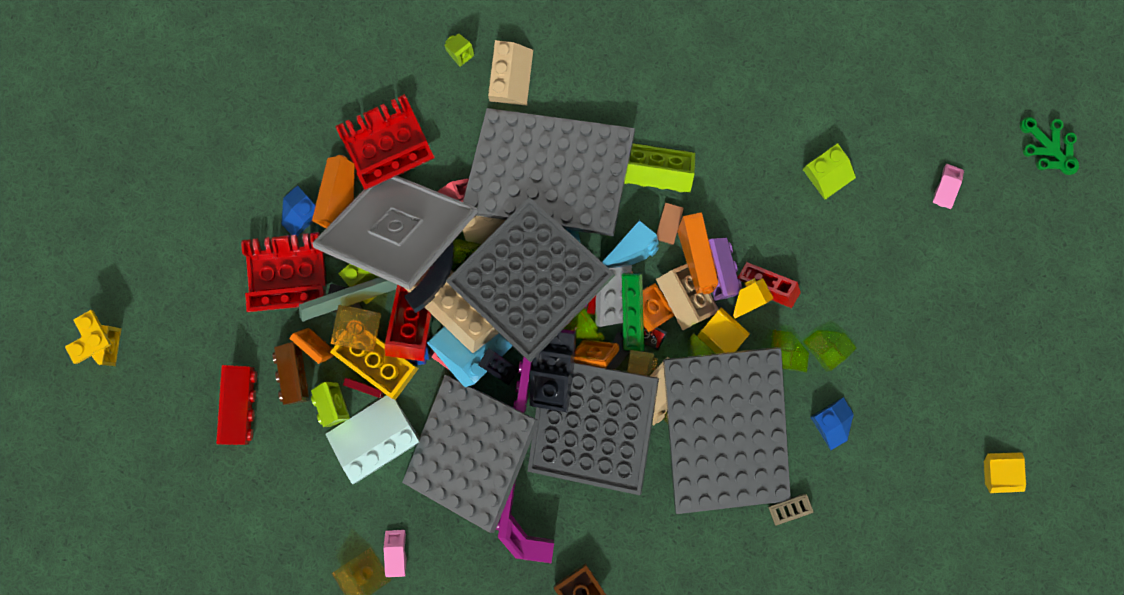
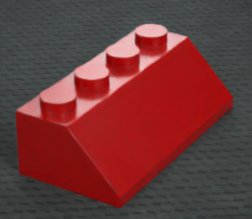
M222 365L216 444L249 445L250 441L253 440L251 421H254L255 411L252 410V402H255L256 391L253 390L254 383L257 381L255 367Z

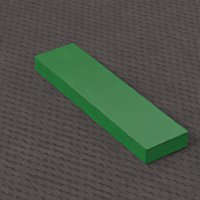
M623 273L621 276L624 350L643 351L642 274Z

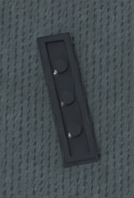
M489 348L478 363V366L508 385L518 372L516 366Z

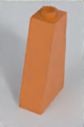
M343 155L328 158L312 218L313 222L324 228H327L354 200V163L347 160V157Z
M702 212L683 216L677 233L696 293L710 294L716 289L718 279Z

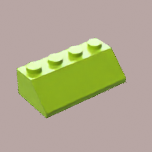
M633 144L625 184L630 183L643 187L650 186L690 193L695 173V153Z

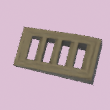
M804 493L785 502L768 507L775 526L813 513L808 496ZM801 500H802L803 505H804V507H805V510H803V511H802L801 506H800V504H799V501H801ZM792 503L795 504L798 513H794ZM783 506H787L790 516L786 515ZM777 508L780 509V512L783 517L782 519H779L776 511Z

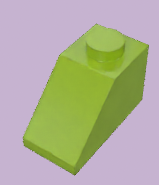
M452 35L446 40L445 49L459 67L474 56L472 44L462 35Z

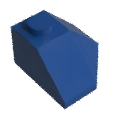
M298 185L283 198L282 225L291 235L297 236L313 223L312 218L316 206Z
M844 397L810 417L830 450L848 440L853 412Z

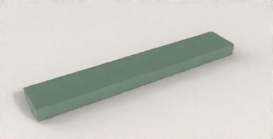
M379 277L299 304L300 318L302 321L396 290L397 284Z

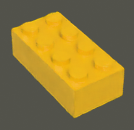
M353 321L330 352L391 399L395 400L419 369L406 359L385 356V343L355 321Z

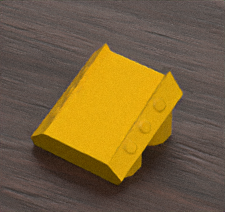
M721 307L697 337L705 347L711 348L717 354L736 352L750 333Z
M1023 453L987 454L984 460L985 485L990 493L1025 491L1026 475Z

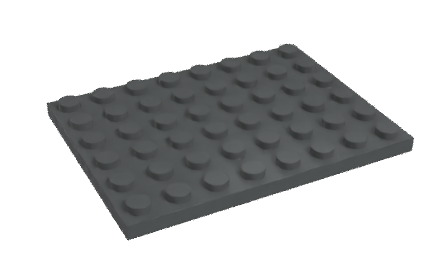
M487 108L463 202L477 208L478 213L475 216L507 220L530 197L564 229L614 236L635 136V128Z
M774 347L663 359L675 513L683 514L790 500L781 348Z

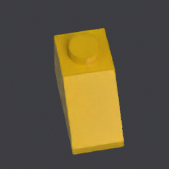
M754 278L744 283L746 287L739 291L733 314L734 318L774 299L763 278L758 281Z

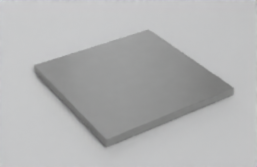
M395 176L367 190H363L312 244L315 249L410 290L474 218L478 210L474 206Z

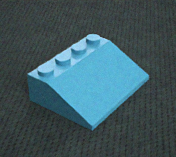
M445 326L427 342L464 387L475 384L487 372L478 366V363L488 348L502 357L512 347L499 333L476 352L472 353Z

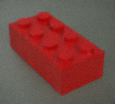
M397 285L385 341V356L424 361L433 315L425 307L415 313L404 297L409 292L404 287Z

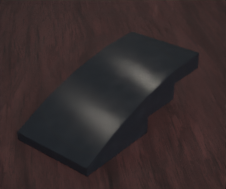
M562 329L533 359V368L530 370L529 406L561 412L568 411L574 370L576 331Z

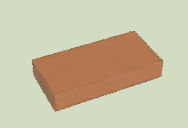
M665 203L656 234L658 241L671 245L674 244L684 208Z

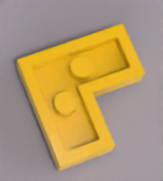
M93 310L73 319L82 337L68 344L65 348L73 363L78 364L112 345Z

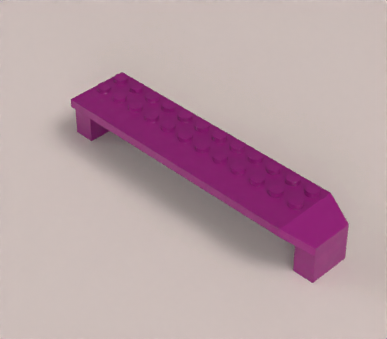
M525 357L523 362L520 361L518 373L521 374V379L517 381L516 393H518V400H514L513 408L523 413L526 412L530 370L533 360L529 362ZM514 482L496 530H499L498 538L516 559L552 563L554 539L527 536L511 514L515 490Z

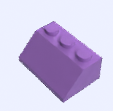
M727 238L708 240L718 279V285L713 292L714 300L717 301L739 295L742 284L737 279V265L732 260L731 254L733 250L731 243L728 242Z

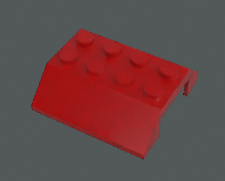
M405 94L397 97L402 106L401 109L395 99L391 100V104L397 112L395 114L389 115L387 107L382 104L380 107L385 116L382 117L378 107L364 112L363 116L367 122L366 125L361 115L356 116L357 122L362 128L358 131L354 130L350 120L345 121L350 132H347L343 123L335 126L357 170L356 173L364 190L434 159V155Z
M319 232L311 233L310 237L308 233L303 234L304 247L299 246L297 235H291V240L289 235L272 237V242L270 237H267L264 240L266 247L264 251L261 250L258 238L253 239V244L251 239L241 241L242 255L246 256L249 288V292L245 293L247 312L299 307V304L326 296L327 282L324 252L315 249L312 244L320 235Z

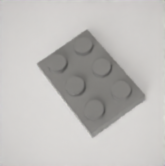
M622 264L608 267L615 276L596 295V326L602 327L623 323L621 274L631 273L632 265Z

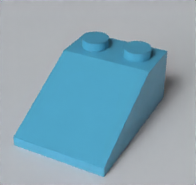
M639 221L602 263L607 267L622 264L633 265L647 259L649 256H653L659 249L657 235Z

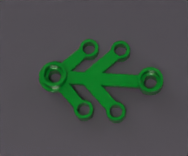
M1027 117L1020 122L1021 131L1032 133L1045 147H1035L1029 144L1024 147L1023 154L1027 157L1033 155L1054 156L1058 161H1049L1047 158H1042L1037 161V168L1039 170L1060 169L1065 175L1075 174L1079 169V162L1073 157V143L1076 142L1077 136L1074 133H1068L1063 137V142L1065 143L1064 155L1060 151V130L1063 128L1062 120L1055 119L1050 123V140L1037 127V122L1034 118ZM1028 121L1032 123V127L1027 125ZM1055 122L1059 124V128L1054 126ZM1068 136L1072 138V142L1068 141ZM1027 148L1032 149V154L1028 153ZM1041 161L1045 162V167L1041 166ZM1068 162L1072 164V168L1068 167Z

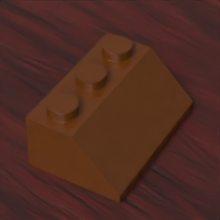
M294 342L274 347L275 352H273L272 356L278 369L275 372L277 383L280 382L281 390L278 391L280 402H283V405L310 401L302 349Z

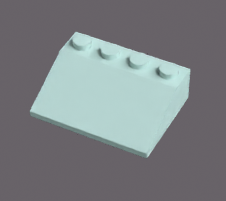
M387 395L326 433L343 470L352 484L359 482L420 442L419 436L398 402Z

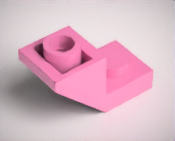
M949 164L944 166L941 181L934 193L933 203L941 207L952 208L963 180V169Z
M405 530L385 531L384 563L386 577H403L406 575Z

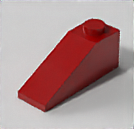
M746 262L738 276V279L744 283L754 278L756 281L763 278L774 298L772 300L790 308L793 307L801 293L798 282Z

